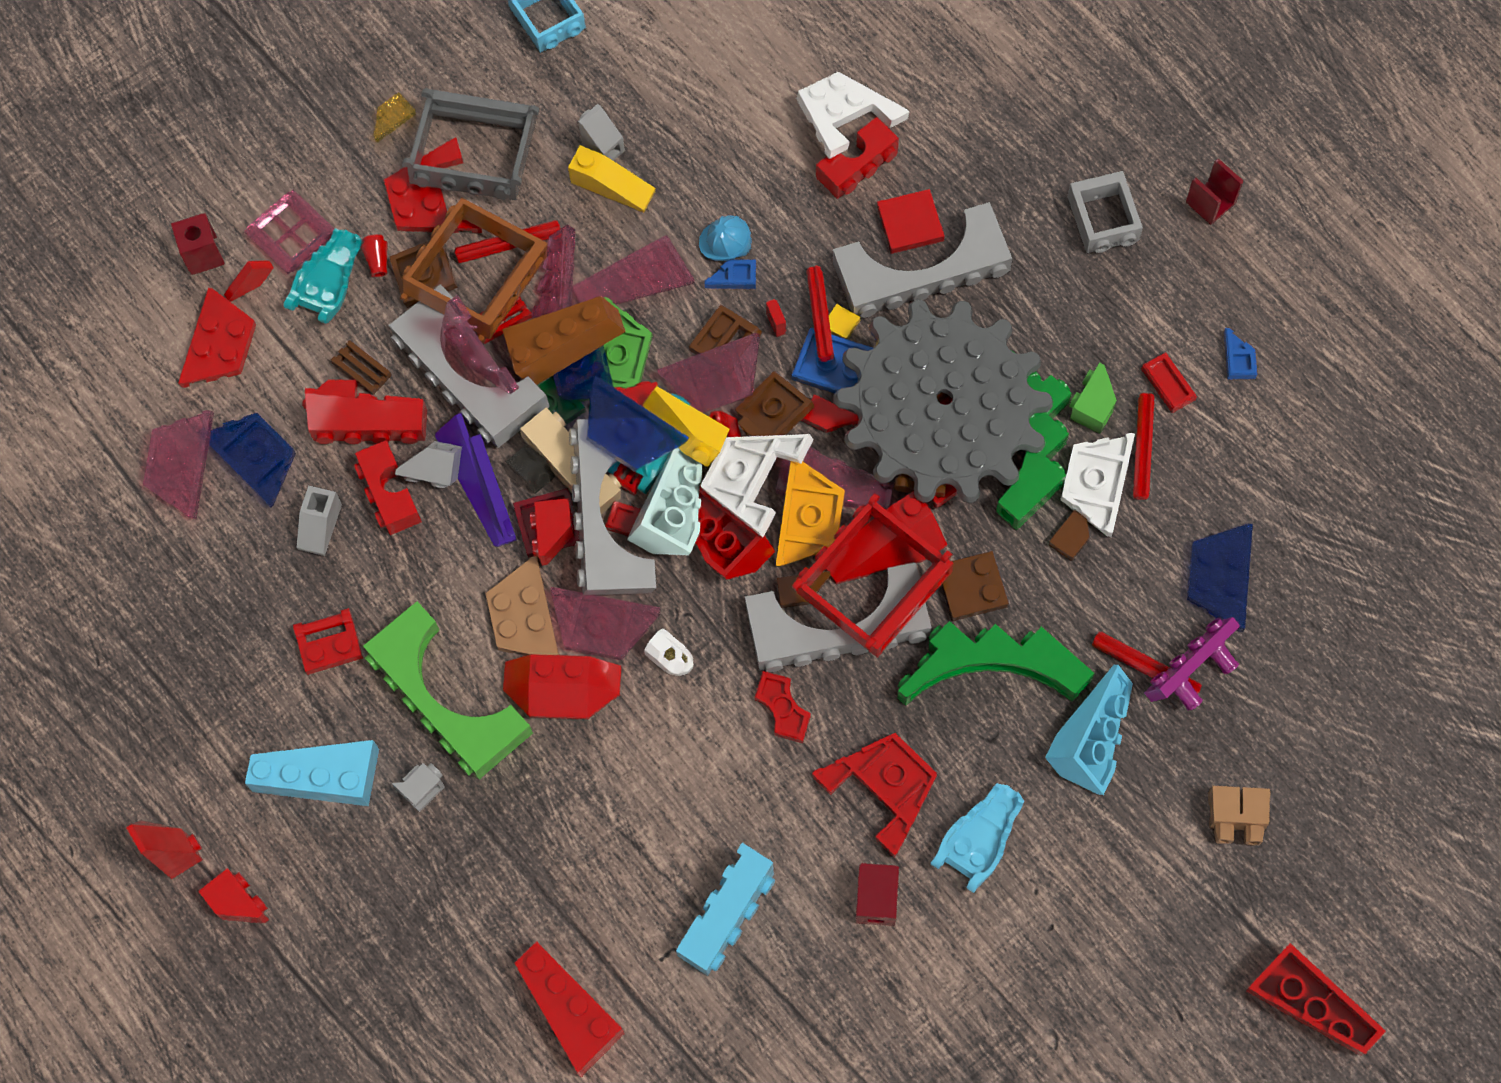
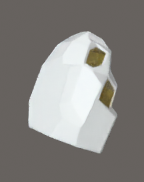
M665 629L659 630L644 649L645 655L670 675L682 676L689 673L693 668L694 664L691 653Z

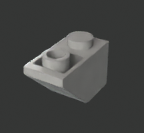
M599 104L582 114L578 123L583 147L603 154L614 161L625 151L623 137Z
M434 441L396 469L395 475L404 476V480L410 482L428 481L431 482L432 486L439 488L451 486L458 479L462 447Z
M308 486L299 513L298 550L325 556L342 506L336 492Z

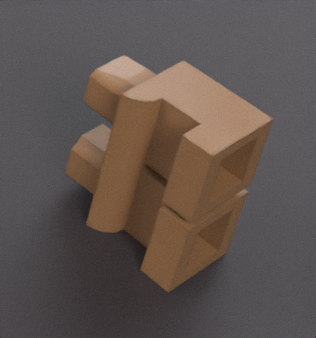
M1212 786L1208 792V805H1210L1209 828H1214L1216 843H1233L1234 830H1244V844L1261 845L1264 830L1269 825L1270 789L1243 787L1240 791V787Z

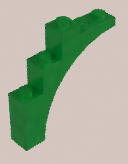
M1038 372L1028 376V384L1036 391L1050 394L1053 406L1048 412L1033 414L1029 422L1030 426L1044 437L1045 447L1039 453L1026 451L1022 468L1019 471L1018 481L1001 497L996 512L1016 531L1064 486L1066 479L1063 467L1058 462L1050 460L1067 444L1069 436L1067 428L1059 420L1054 421L1053 418L1069 404L1071 392L1068 385L1061 379L1057 380L1050 375L1042 381Z
M949 621L944 627L941 625L937 626L929 635L928 650L933 655L930 653L926 654L917 665L919 669L913 675L908 673L899 682L897 687L900 689L898 690L897 699L906 706L923 691L943 680L966 673L994 671L1009 672L1033 678L1054 688L1072 702L1091 683L1095 673L1043 627H1040L1035 633L1030 631L1020 642L1021 647L996 624L990 630L984 628L975 638V644Z

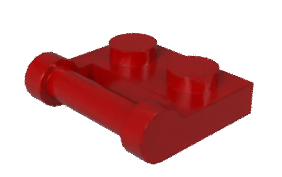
M350 608L341 610L340 614L307 624H302V622L293 624L307 675L363 659ZM345 625L346 631L311 642L307 640V635Z

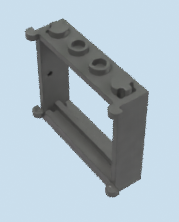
M424 88L421 97H426V102L410 158H404L402 162V167L408 168L409 183L420 187L429 186L446 191H460L476 196L485 195L501 200L510 199L517 201L536 124V115H539V108L535 105ZM437 115L524 129L511 179L420 165L433 116Z

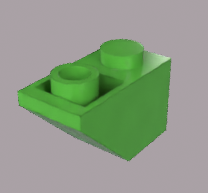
M1099 362L1095 371L1091 369L1088 371L1082 383L1085 385L1081 394L1076 392L1069 407L1073 409L1070 419L1101 434L1114 411L1117 400L1105 365Z

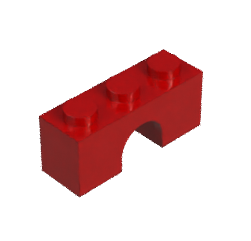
M876 117L857 132L856 146L863 154L856 158H848L841 153L830 159L826 156L816 164V178L837 199L844 194L848 195L857 187L861 180L873 176L881 164L885 161L888 163L896 157L899 138Z
M387 440L356 452L355 455L359 463L354 464L360 480L366 478L369 485L364 490L370 504L375 502L379 511L374 514L380 528L386 527L389 534L393 535L421 523L422 521L407 488L398 492H388L385 490L386 483L391 478L398 476L395 475L398 465Z

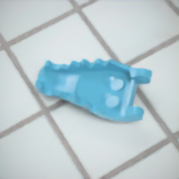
M997 783L983 801H980L967 815L962 816L951 826L943 838L931 865L940 869L944 862L948 863L970 878L966 888L974 893L993 873L1003 856L1013 822L1024 803L1021 795L1009 786Z

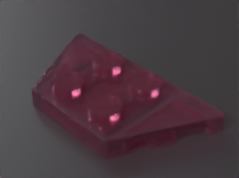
M754 333L658 369V374L664 377L674 387V390L690 403V406L703 414L753 396L760 336L758 333Z
M210 410L202 411V414L191 418L177 420L169 426L163 425L152 429L143 485L192 519H197L214 412Z
M551 587L550 590L565 650L623 660L660 616L661 612L660 607L597 595H583L581 592Z

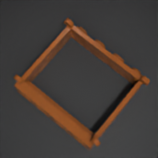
M461 197L456 206L453 205L448 209L445 216L446 220L443 224L435 227L427 246L423 245L419 249L414 264L407 266L404 270V274L401 277L403 281V294L400 299L406 302L409 297L420 301L479 333L480 335L477 340L484 343L486 338L491 339L547 258L548 243ZM462 220H467L525 251L482 315L419 282V279Z

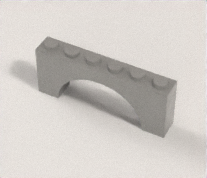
M990 202L964 210L962 224L965 235L961 244L946 260L927 269L901 271L885 267L869 257L860 242L833 249V264L851 312L866 318L883 309H896L906 302L925 300L929 295L939 292L941 294L949 293L962 285L972 286L979 283L982 279L989 277L998 278L1005 275L1011 269L1012 256Z
M441 284L434 289L456 301ZM420 301L389 324L393 334L390 339L399 350L404 348L409 353L407 357L417 369L422 367L426 371L424 375L434 387L439 385L442 388V395L450 405L453 406L456 403L461 409L459 413L462 414L463 419L469 425L474 423L479 428L477 432L481 434L482 439L487 444L491 441L499 448L517 434L522 426L546 407H550L546 394L528 376L509 386L485 387L469 382L458 375L448 364L445 355L447 336L456 321Z
M646 418L577 419L573 428L569 429V444L574 446L575 456H571L570 468L571 473L576 474V484L572 486L573 502H577L578 513H574V529L579 530V541L575 543V554L577 559H581V570H577V585L582 587L583 595L652 593L656 589L655 560L634 556L621 548L608 533L602 520L599 505L600 488L607 470L620 459L629 455L643 453L646 449Z
M916 563L887 568L888 587L882 602L871 615L856 624L869 636L920 579ZM773 591L745 596V606L759 671L776 672L783 669V666L795 664V666L800 667L812 663V660L823 658L825 661L839 658L841 654L852 652L853 655H860L868 652L866 648L842 629H816L793 620L782 610ZM926 603L886 649L896 647L898 643L909 641L912 644L925 641L926 637H929L931 634V623Z

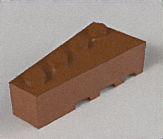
M602 296L502 329L515 374L522 379L528 376L536 385L626 332L619 310Z

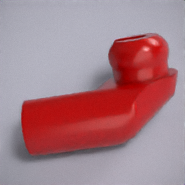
M713 411L710 413V418L729 428L727 437H741L738 421L735 417L723 411Z

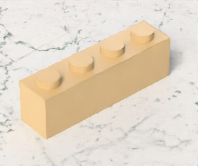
M546 407L520 428L521 437L572 493V486L576 484V474H572L570 468L571 456H575L574 446L569 444V432L564 427L566 425L565 421L557 412L552 414ZM605 474L601 484L599 495L601 514L611 507L614 501H618L621 498V490L619 489L621 484L612 474Z

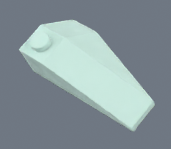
M674 444L627 539L652 554L689 555L700 532L698 510L701 507L699 484L702 482V464L685 455L676 444Z

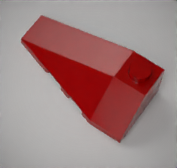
M914 491L886 509L939 552L947 547L948 544L933 512L925 502H920L915 498ZM874 518L861 528L825 570L827 572L830 571V577L837 585L870 576L872 573L887 570V568L913 562L917 564L927 559Z

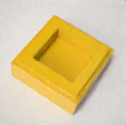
M836 304L829 315L831 334L848 340L859 324L860 316Z

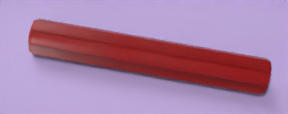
M557 220L522 229L541 240L561 235V228ZM495 236L456 247L455 255L457 261L463 263L517 247Z
M815 265L807 269V279L817 354L821 362L833 360L834 351L823 271L820 266Z
M1141 393L1138 398L1133 497L1137 500H1147L1150 492L1155 399L1152 393Z
M1098 632L1093 640L1092 645L1096 649L1152 678L1161 672H1166L1170 668L1103 632ZM1189 678V683L1198 694L1202 685Z

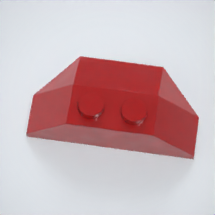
M530 654L505 662L503 691L528 717L589 719L612 700L620 696L622 667L621 665L591 656Z

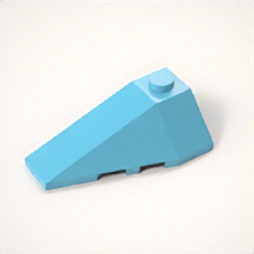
M1119 665L1111 667L1056 734L1045 757L1061 777L1098 795H1104L1115 772L1117 761L1112 759L1115 745H1120L1122 735L1118 733L1121 718L1127 715L1133 683Z

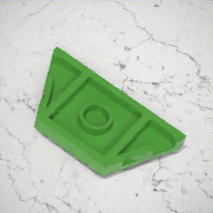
M604 297V299L619 310L626 332L589 353L578 394V399L582 402L600 398L602 393L614 387L629 388L640 383L653 337L652 332L643 325L638 324L632 316L622 311L607 297Z

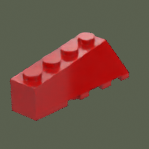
M305 388L308 431L313 441L321 444H331L333 441H345L349 444H359L361 441L380 443L385 440L388 443L389 441H401L405 444H415L418 441H426L427 408L423 399L386 395L384 400H378L377 397L367 393H359L356 398L341 395L342 391L330 390L329 395L315 394V389Z

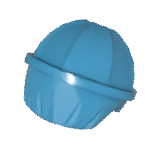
M721 216L703 230L699 238L700 251L708 259L715 261H727L745 256L749 253L752 244L750 229L747 223L738 216Z

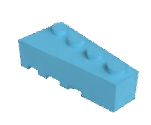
M374 740L252 754L245 784L252 792L369 806L379 748Z
M741 843L737 850L740 858L736 865H728L722 874L723 877L720 881L722 888L720 891L715 889L711 892L703 907L705 914L703 917L698 915L676 949L679 958L707 976L711 970L716 972L720 968L726 957L722 953L728 944L733 946L742 933L739 927L745 918L749 921L759 907L756 901L762 893L767 895L775 883V879L772 878L774 876L773 862L744 843Z

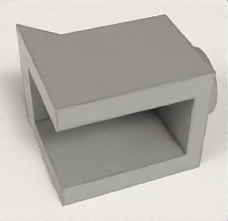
M424 763L420 766L417 764L403 778L404 782L392 783L395 789L418 812L445 788L440 780L443 776L442 773L431 763L428 766Z

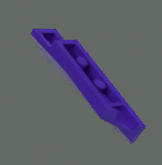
M457 414L436 432L435 438L438 442L462 447L458 480L493 545L499 547L516 541L517 539L481 434L469 437L462 414Z

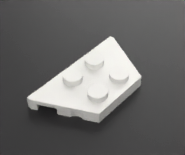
M1133 433L1125 434V437L1111 440L1108 437L1098 439L1093 443L1083 442L1074 444L1062 491V502L1087 518L1088 522L1109 537H1112L1135 436Z

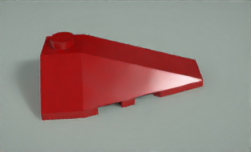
M699 485L701 507L698 510V522H700V532L695 543L702 553L705 562L726 580L757 572L775 553L774 548L765 535L762 538L707 494Z
M142 820L126 827L140 853L171 879L203 860L198 852L202 849V846L194 834L188 835L181 828Z

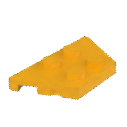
M793 461L790 462L776 566L780 567L817 555L824 546L829 547L835 541L834 535L840 528L845 490L803 461L801 464Z

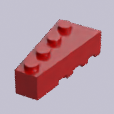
M536 941L515 962V965L581 1078L625 1033L622 1027Z
M1291 943L1246 990V992L1360 1056L1366 1054L1386 1032L1384 1028Z

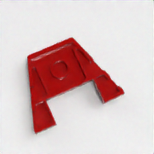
M457 137L424 155L420 165L447 168L463 164ZM407 167L384 179L397 231L432 232L437 225L441 226L446 220L447 208L441 188L420 187L416 184H410ZM462 220L453 232L472 231L474 234L483 233L482 228L467 220Z
M893 733L861 748L860 751L848 757L844 756L829 766L815 770L812 773V777L831 795L852 774L855 775L896 816L875 836V840L895 858L937 778V773L896 733Z

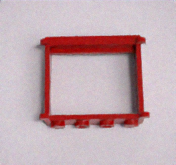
M874 493L867 505L862 504V506L860 505L852 516L854 518L848 526L843 525L834 535L835 541L829 547L824 546L815 557L816 562L811 568L805 567L799 573L792 588L878 658L952 573L953 562L949 559L953 554L949 550L941 554L879 505L877 501L880 499V496ZM873 516L929 560L932 565L869 636L813 591L810 586Z

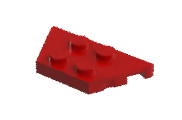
M208 287L178 383L183 388L190 387V383L202 380L211 382L224 376L232 377L242 374L256 328L254 319L213 288Z

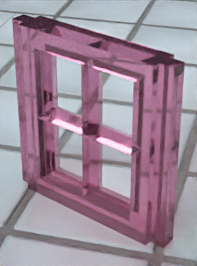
M292 190L287 192L254 220L244 232L287 274H290L307 261L313 252H317L321 245L324 246L330 240L335 228L299 194ZM288 206L302 218L292 228L278 217ZM273 219L287 231L276 241L263 230ZM305 222L319 234L309 244L295 233ZM290 235L303 247L293 258L280 246Z

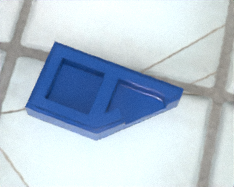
M727 260L720 267L721 269L705 280V289H756V260Z
M1225 328L1224 343L1227 379H1256L1255 349L1234 335V331L1230 328Z

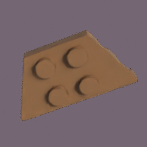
M537 556L531 557L486 593L496 645L499 651L517 652L523 656L530 654L559 655Z

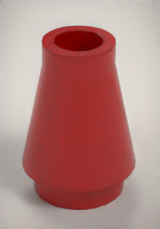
M379 234L364 237L362 239L363 244L360 247L371 271V276L382 277L387 275L388 242L384 240L383 235Z

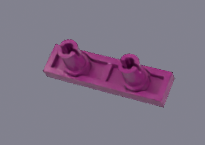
M1231 617L1224 620L1217 618L1205 627L1207 632L1203 636H1198L1187 645L1189 649L1184 654H1179L1169 662L1171 667L1166 672L1159 673L1150 681L1152 685L1144 692L1150 702L1166 699L1174 692L1187 711L1199 706L1203 699L1189 683V676L1209 656L1215 661L1224 675L1232 672L1239 666V663L1224 645L1225 640L1240 627L1235 618Z

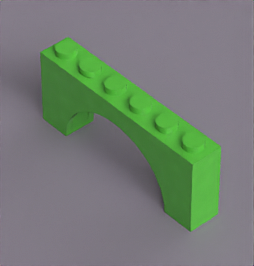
M416 601L363 646L368 654L365 660L375 671L380 668L386 676L383 680L393 692L397 689L401 691L405 696L401 700L412 713L417 709L423 716L420 722L431 734L436 731L442 737L439 743L447 753L452 754L455 752L461 760L457 763L468 776L474 773L478 779H481L530 737L533 732L530 725L512 705L492 715L470 717L446 709L429 694L422 674L423 657L429 642L440 630L436 621Z

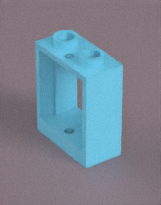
M508 0L510 9L540 53L546 49L556 47L559 42L569 37L577 36L586 28L584 14L574 0H559L570 17L541 33H538L523 10L540 0Z

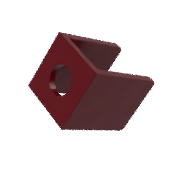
M1217 158L1214 161L1208 182L1203 184L1197 178L1192 180L1186 203L1212 225L1236 204L1243 180Z
M206 213L171 223L179 253L191 275L225 265L224 259L214 241L217 238L216 233Z
M861 863L859 865L856 924L895 926L899 879L898 866Z

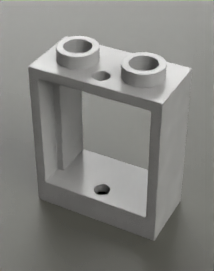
M1123 171L1070 183L1067 197L1086 253L1094 251L1102 253L1111 247L1119 245L1130 246L1140 240L1143 227ZM1119 194L1129 225L1094 233L1084 203Z

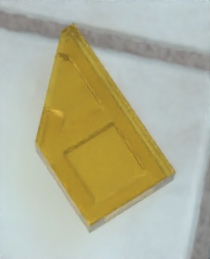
M399 92L377 108V121L373 134L377 143L416 115L415 109Z

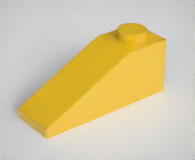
M581 145L568 166L572 184L643 213L656 191L653 186L607 156Z
M656 386L645 400L644 408L685 455L708 467L720 453L729 428Z

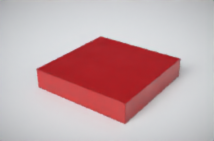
M930 189L877 201L878 213L891 254L944 241L945 236Z

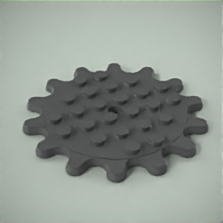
M915 300L908 307L909 321L904 326H896L882 316L873 318L870 321L869 330L876 340V345L869 351L849 348L843 353V363L857 374L858 381L853 387L838 389L833 398L836 406L842 409L853 410L859 417L858 425L845 434L844 442L846 446L853 450L870 447L877 451L879 461L873 469V476L880 483H888L898 474H907L912 477L915 485L914 496L920 502L927 503L931 501L935 496L937 488L942 484L954 486L963 502H976L980 496L979 481L987 475L996 477L1002 484L1007 486L1015 484L1019 479V471L1013 464V454L1019 450L1039 453L1045 447V439L1042 434L1030 426V417L1036 413L1048 412L1053 406L1050 394L1032 389L1027 381L1028 376L1036 372L1041 366L1039 355L1035 352L1013 353L1007 347V340L1011 336L1013 329L1010 322L1001 319L994 322L989 328L979 327L972 321V307L966 301L956 302L948 317L939 318L930 312L926 302ZM943 392L952 398V402L948 405L940 404L937 400V395Z

